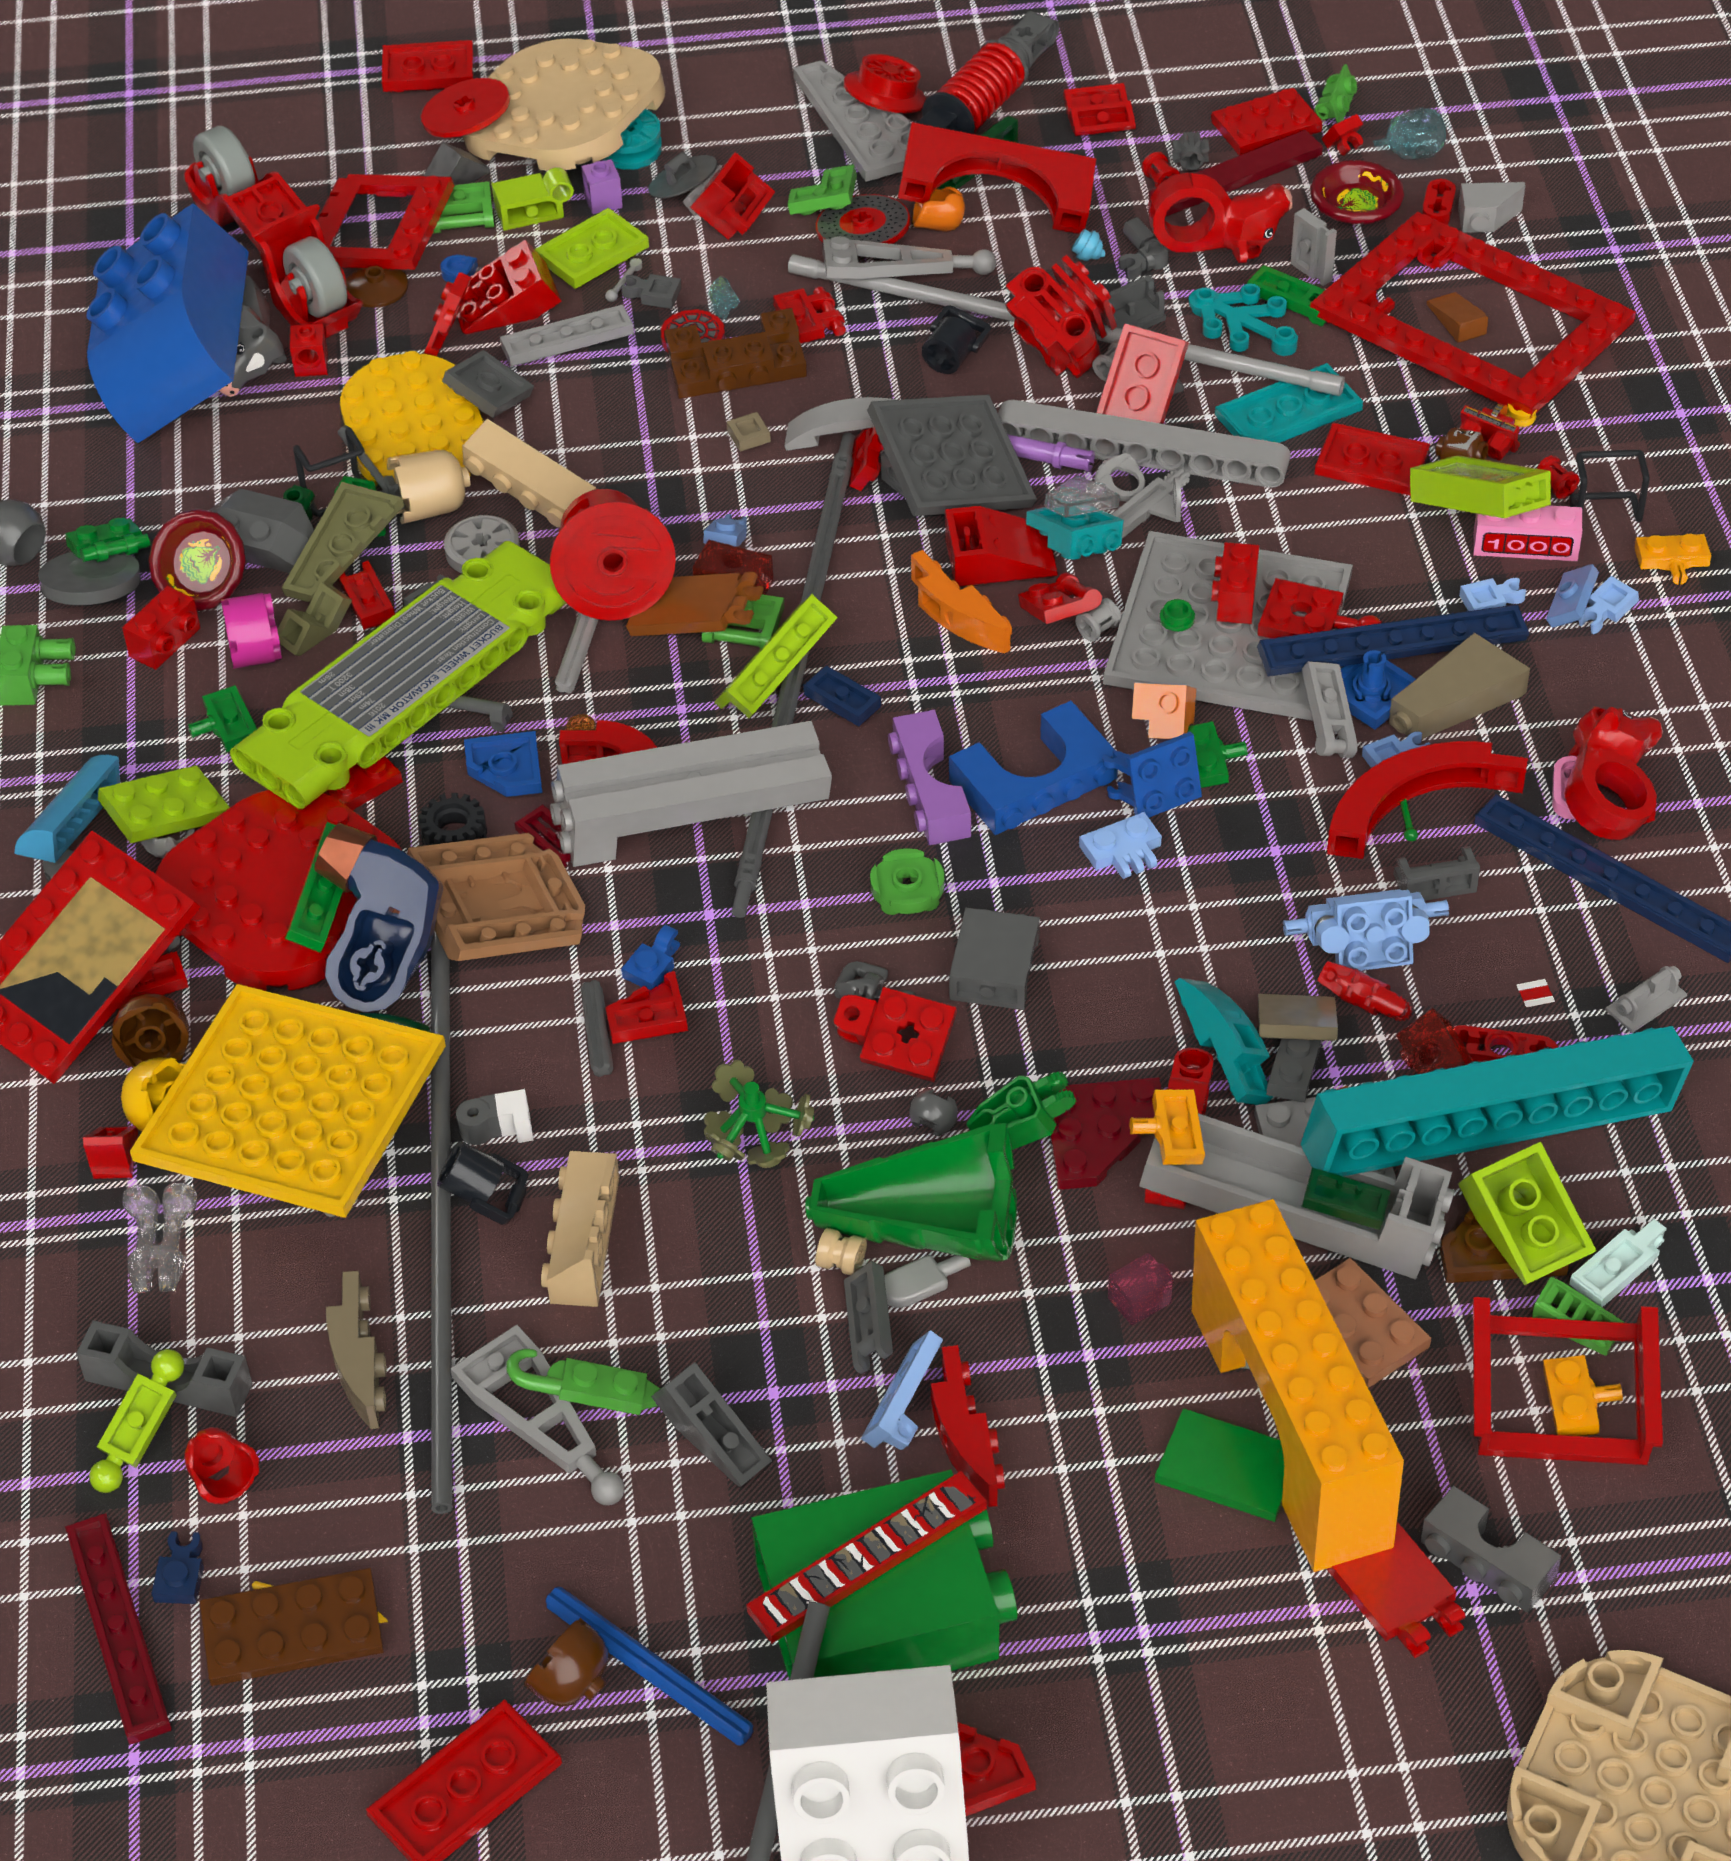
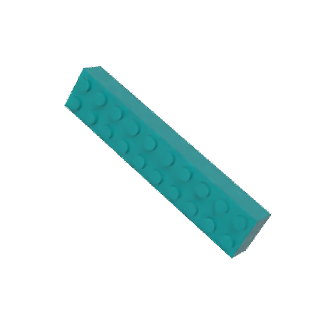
M1668 1026L1658 1029L1649 1028L1642 1032L1627 1035H1613L1606 1039L1590 1042L1580 1041L1573 1045L1553 1049L1544 1048L1537 1052L1517 1056L1508 1055L1501 1059L1485 1062L1475 1061L1454 1068H1439L1432 1072L1412 1076L1402 1075L1391 1080L1375 1083L1366 1082L1359 1086L1344 1089H1329L1323 1093H1317L1300 1145L1311 1167L1340 1176H1348L1399 1166L1403 1164L1405 1157L1424 1161L1670 1112L1675 1105L1694 1060L1674 1027Z

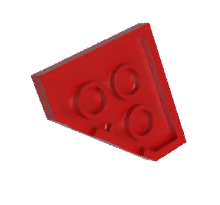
M957 1722L965 1816L1036 1790V1780L1017 1743L1003 1738L999 1742L978 1734L976 1728Z

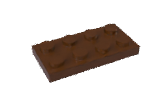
M371 1568L199 1600L208 1677L211 1686L384 1653Z

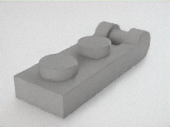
M1308 661L1302 668V673L1317 736L1315 743L1316 753L1319 756H1332L1333 753H1338L1340 757L1353 758L1356 755L1358 745L1340 665ZM1334 732L1338 734L1339 739H1335Z

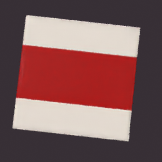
M1545 979L1516 985L1526 1008L1555 1002Z

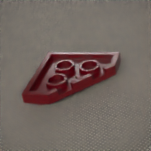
M1159 1077L1068 1085L1063 1089V1091L1070 1090L1073 1092L1076 1102L1070 1110H1066L1065 1113L1054 1118L1056 1127L1052 1135L1049 1136L1058 1190L1098 1186L1107 1177V1171L1118 1160L1122 1161L1140 1143L1143 1134H1130V1118H1154L1152 1102L1154 1090H1162Z

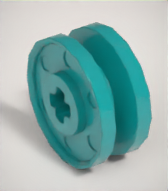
M644 109L621 133L623 145L602 160L612 159L615 168L623 170L639 169L649 166L656 161L662 152L661 128L657 116Z

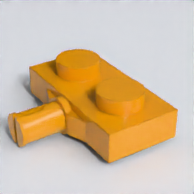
M1705 534L1653 535L1650 537H1636L1634 549L1640 569L1669 570L1672 574L1673 582L1677 585L1679 580L1680 584H1684L1688 580L1685 569L1710 566L1711 553Z
M1194 1089L1154 1090L1152 1098L1154 1118L1131 1117L1130 1134H1154L1160 1145L1163 1165L1203 1164L1205 1151Z
M1585 1355L1543 1360V1371L1556 1435L1584 1436L1599 1434L1598 1403L1623 1401L1621 1384L1595 1386L1588 1373Z

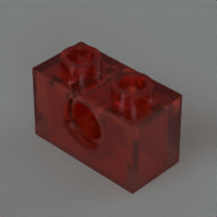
M712 540L707 541L693 565V576L740 573L742 577L746 572H755L758 577L754 587L762 586L764 589L762 595H766L774 581L772 555Z
M1434 1008L1396 1034L1403 1047L1399 1051L1402 1059L1412 1070L1415 1069L1417 1074L1432 1072L1439 1068L1448 1069L1464 1066L1474 1062L1452 1023Z

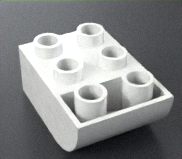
M951 1665L766 1682L769 1752L781 1861H969L959 1731Z

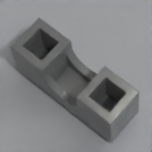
M1453 1485L1424 1519L1421 1543L1436 1557L1445 1558L1459 1567L1469 1579L1481 1582L1497 1592L1499 1597L1507 1604L1518 1606L1529 1613L1556 1580L1562 1556L1526 1532L1514 1545L1500 1548L1488 1544L1482 1539L1481 1535L1485 1532L1489 1508Z

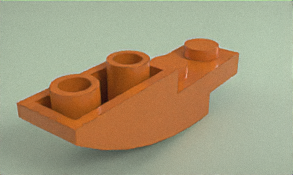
M923 549L911 555V580L918 586V605L931 618L944 628L971 643L1001 653L1010 651L1012 626L1005 616H1001L992 607L987 596L981 595L973 585L961 589L955 580L951 581L943 572L940 564L936 560H932Z

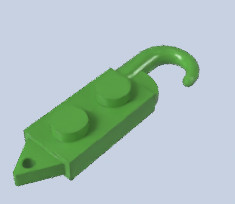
M534 1349L517 1350L510 1355L506 1362L507 1374L517 1386L531 1391L557 1395L559 1400L640 1415L641 1410L658 1406L651 1396L660 1388L647 1380L646 1373L571 1358L554 1363L549 1368L547 1376L524 1372L520 1369L519 1362L525 1358L536 1357L537 1351Z

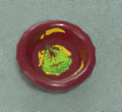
M1348 160L1328 165L1315 175L1310 185L1312 202L1319 211L1335 221L1349 224H1371L1387 219L1400 208L1404 199L1403 184L1393 171L1380 164L1364 160Z
M202 509L181 512L164 523L153 539L149 555L151 579L158 592L160 593L166 586H169L194 598L197 612L216 608L221 604V599L230 598L242 581L246 564L244 543L234 525L220 514Z

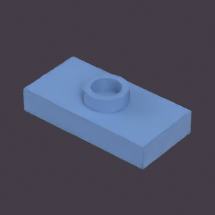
M1593 564L1563 573L1546 617L1552 628L1582 619L1599 574Z

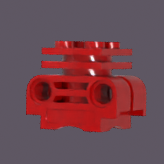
M1066 254L1062 258L1066 273L1057 263L1051 267L1056 281L1044 269L1029 267L1005 285L1014 296L1006 304L1008 312L1015 318L1014 328L1016 333L1026 344L1033 346L1042 354L1049 369L1058 376L1067 368L1078 379L1093 366V360L1101 354L1095 332L1103 339L1107 336L1103 322L1112 331L1117 327L1113 315L1116 313V310L1109 303L1111 295L1101 283L1095 285L1087 277L1090 274L1087 268L1080 261L1074 263Z

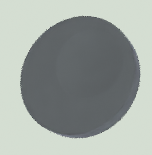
M69 552L45 563L38 573L41 593L54 602L69 605H92L109 602L129 594L141 581L137 559L125 553L109 556L108 560L96 562V560L83 562L73 552Z

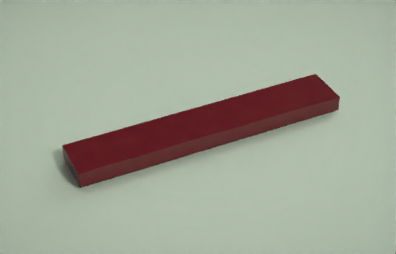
M1304 130L1199 171L1196 174L1207 175L1215 179L1228 193L1322 155L1323 146ZM1156 189L1149 191V200ZM1196 197L1181 199L1170 207L1166 217L1205 202V200Z
M106 1513L65 1526L129 1745L172 1731Z

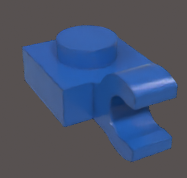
M664 925L659 930L652 947L642 943L621 968L622 978L640 987L646 986L649 990L660 985L664 981V975L671 972L675 967L674 959L671 956L675 954L680 946V942L674 940L678 935V930Z

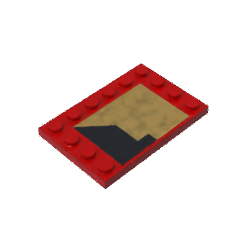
M92 830L0 939V1045L52 1084H55L201 907L193 899Z

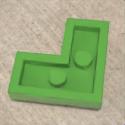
M854 164L825 169L821 184L791 189L787 203L790 215L798 213L810 215L817 210L826 208L838 210L851 204L857 178Z

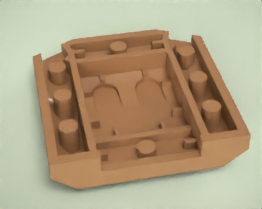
M529 833L410 847L407 852L408 855L428 867L443 884L435 933L448 959L455 961L580 944L585 904L560 857L551 849L542 851L534 845V837Z

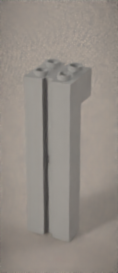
M812 721L557 765V779L551 782L555 803L550 805L553 824L561 825L562 832L559 833V840L563 854L570 853L572 865L577 867L615 860L617 837L829 799L832 775L824 754L820 753L819 740Z
M1199 1113L1205 1151L1203 1164L1163 1165L1159 1142L1156 1138L1153 1141L1139 1187L1217 1213L1274 1199L1294 1239L1413 1279L1417 1278L1422 1265L1430 1266L1436 1244H1439L1445 1228V1213H1448L1455 1190L1448 1188L1452 1172L1405 1157L1397 1179L1372 1171L1343 1176L1391 1190L1381 1229L1378 1230L1301 1207L1312 1170L1301 1147Z

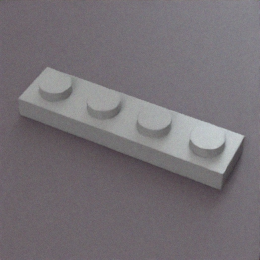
M622 304L500 337V343L510 366H515L634 334V328Z

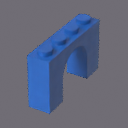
M1068 701L1041 714L1040 739L1062 763L1057 769L1046 775L1037 777L1014 775L1004 770L980 742L949 756L950 783L954 786H962L968 804L994 835L1008 829H1013L1038 815L1046 814L1051 809L1070 800H1075L1100 786L1108 785L1118 778V770L1104 767L1102 760L1103 755L1114 759L1113 751L1116 750L1072 701Z

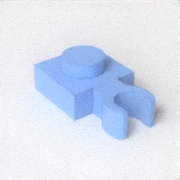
M1610 576L1590 595L1589 607L1585 608L1582 619L1579 620V626H1583L1588 620H1594L1590 624L1591 633L1596 634L1602 629L1603 622L1607 618L1617 622L1639 601L1638 591Z
M1491 578L1462 585L1459 596L1467 610L1474 611L1506 606V603H1522L1525 600L1526 589L1519 590V578H1510L1499 585Z

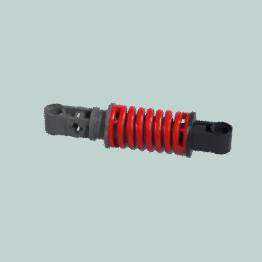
M1029 11L1007 35L1000 37L998 40L990 39L983 43L980 50L946 84L926 99L922 108L923 118L916 123L974 134L1011 95L1024 86V82L1028 79V70L1032 64L1055 42L1059 32V22Z

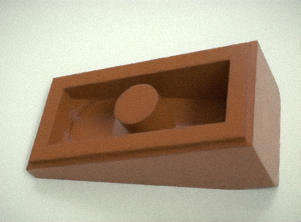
M1453 292L1427 300V306L1457 343L1487 334L1488 316L1458 293Z

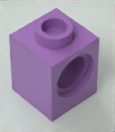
M612 159L583 165L584 196L592 214L600 213L607 208L611 210L623 208L620 177Z

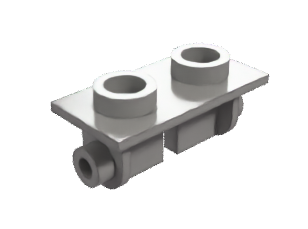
M1664 966L1658 973L1628 993L1621 995L1618 1000L1607 1006L1605 1011L1631 1033H1634L1687 997V993L1678 986L1679 979L1682 977L1680 970L1675 966Z

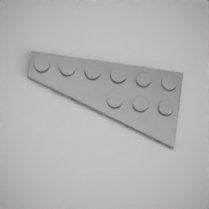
M823 61L793 68L795 81L865 182L902 172L911 127L909 119L900 113L880 110L855 99L844 88L845 76Z

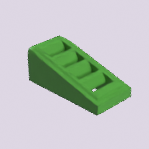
M1550 1277L1536 1300L1532 1318L1583 1320V1318H1586L1590 1321L1624 1323L1569 1285L1553 1277ZM1554 1303L1558 1305V1308H1554L1553 1306H1551V1304ZM1568 1310L1574 1313L1572 1318L1566 1315ZM1568 1338L1607 1356L1615 1342Z

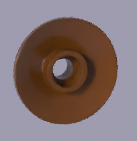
M379 266L358 268L347 277L346 288L352 296L363 300V307L378 308L391 305L400 300L408 290V278L401 269H383Z

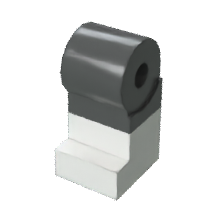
M525 1089L470 1099L460 1104L456 1110L460 1135L468 1144L480 1145L486 1143L491 1138L517 1135L518 1143L534 1141Z

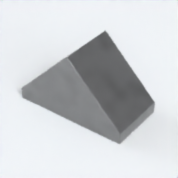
M442 142L424 176L452 177L454 185L469 184L490 173L488 166L471 153Z

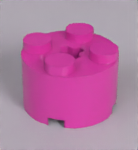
M270 593L221 599L233 669L272 663L277 659H282Z

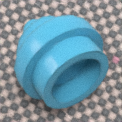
M1083 229L1071 251L1077 254L1076 258L1088 261L1105 257L1099 233L1094 230L1090 232Z

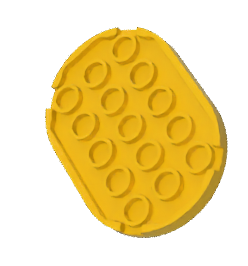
M408 351L404 354L371 360L369 364L351 376L345 384L340 397L344 426L352 428L362 443L364 452L383 477L393 476L395 480L394 469L387 470L388 458L434 450H446L452 453L457 458L460 467H465L463 465L462 445L483 424V420L477 406L463 396L456 394L452 388L442 382L445 371L456 366L453 363L440 357ZM357 456L359 471L367 480L374 481L377 486L378 483Z

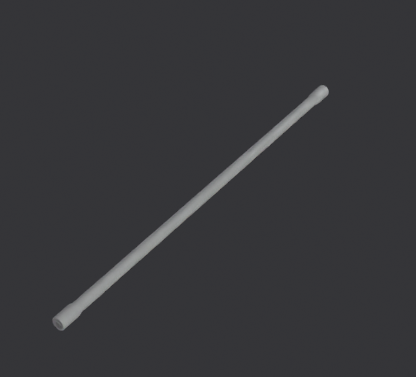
M795 254L791 255L789 259L788 272L791 274L813 279L821 278L941 306L951 305L960 310L1015 322V318L1007 310V303L891 277L865 279L826 278L825 266L820 260ZM1104 325L1107 336L1103 339L1095 332L1098 341L1112 344L1113 341L1120 339L1122 329L1115 328L1112 331L1108 326ZM1192 344L1188 345L1184 358L1187 361L1308 387L1314 391L1341 396L1345 384V377L1321 371L1304 370Z

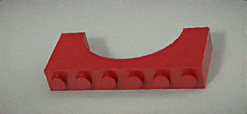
M911 122L898 199L924 204L930 201L932 194L940 185L953 178L971 174L995 175L1018 182L1038 195L1050 211L1053 223L1052 229L1080 234L1085 229L1089 216L1096 158Z

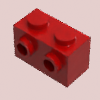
M1225 542L1223 556H1216L1214 577H1220V581L1213 580L1211 601L1218 602L1217 621L1252 624L1260 545Z
M166 586L122 627L129 657L157 670L201 627L194 598Z

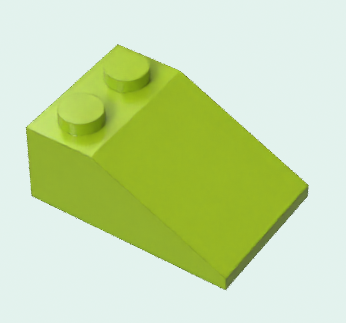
M1541 1142L1478 1170L1458 1183L1475 1219L1524 1285L1597 1251Z

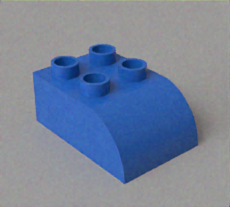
M194 203L172 218L166 213L155 216L143 229L139 241L126 250L118 245L109 248L98 259L93 270V275L98 279L96 297L91 302L86 314L87 319L92 322L87 350L90 373L94 385L110 414L137 443H140L234 380L249 251Z

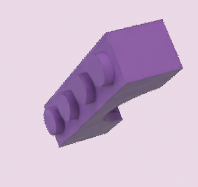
M935 710L894 717L893 733H888V743L891 754H898L899 757L897 759V770L900 780L906 779L907 781L905 791L909 806L915 805L916 807L914 818L918 832L924 831L928 845L971 837V811L962 786L942 783L928 773L935 764L944 760V735Z

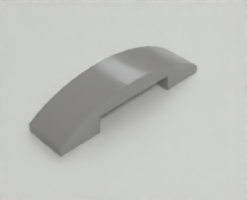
M875 397L851 398L812 408L788 423L785 449L788 451L818 446L820 435L873 428L874 425L867 411L871 401L896 399Z

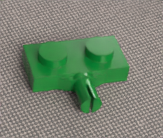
M236 685L202 696L203 704L207 711V718L187 724L192 738L212 731L220 738L226 752H229L235 745L257 729Z
M1213 721L1189 726L1187 733L1191 732L1194 734L1201 788L1229 783V774L1226 767L1227 759L1248 756L1245 741L1224 745L1218 738Z

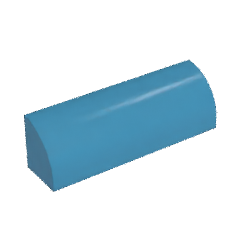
M98 755L89 759L19 837L15 845V854L56 863L103 808L98 801L99 788L120 783L119 757Z

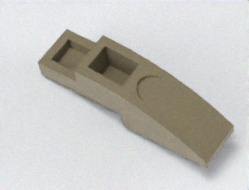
M359 1271L343 1272L342 1305L326 1307V1323L330 1346L338 1377L348 1400L369 1428L377 1429L379 1428V1412L386 1411L385 1387H379V1377H386L387 1375L385 1352L378 1353L375 1337H370L369 1320H364V1311L371 1310L369 1286L362 1287Z

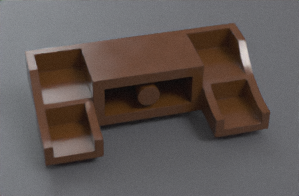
M792 308L760 313V324L763 332L701 343L696 325L664 330L678 398L682 399L807 377L806 360L799 341V329Z

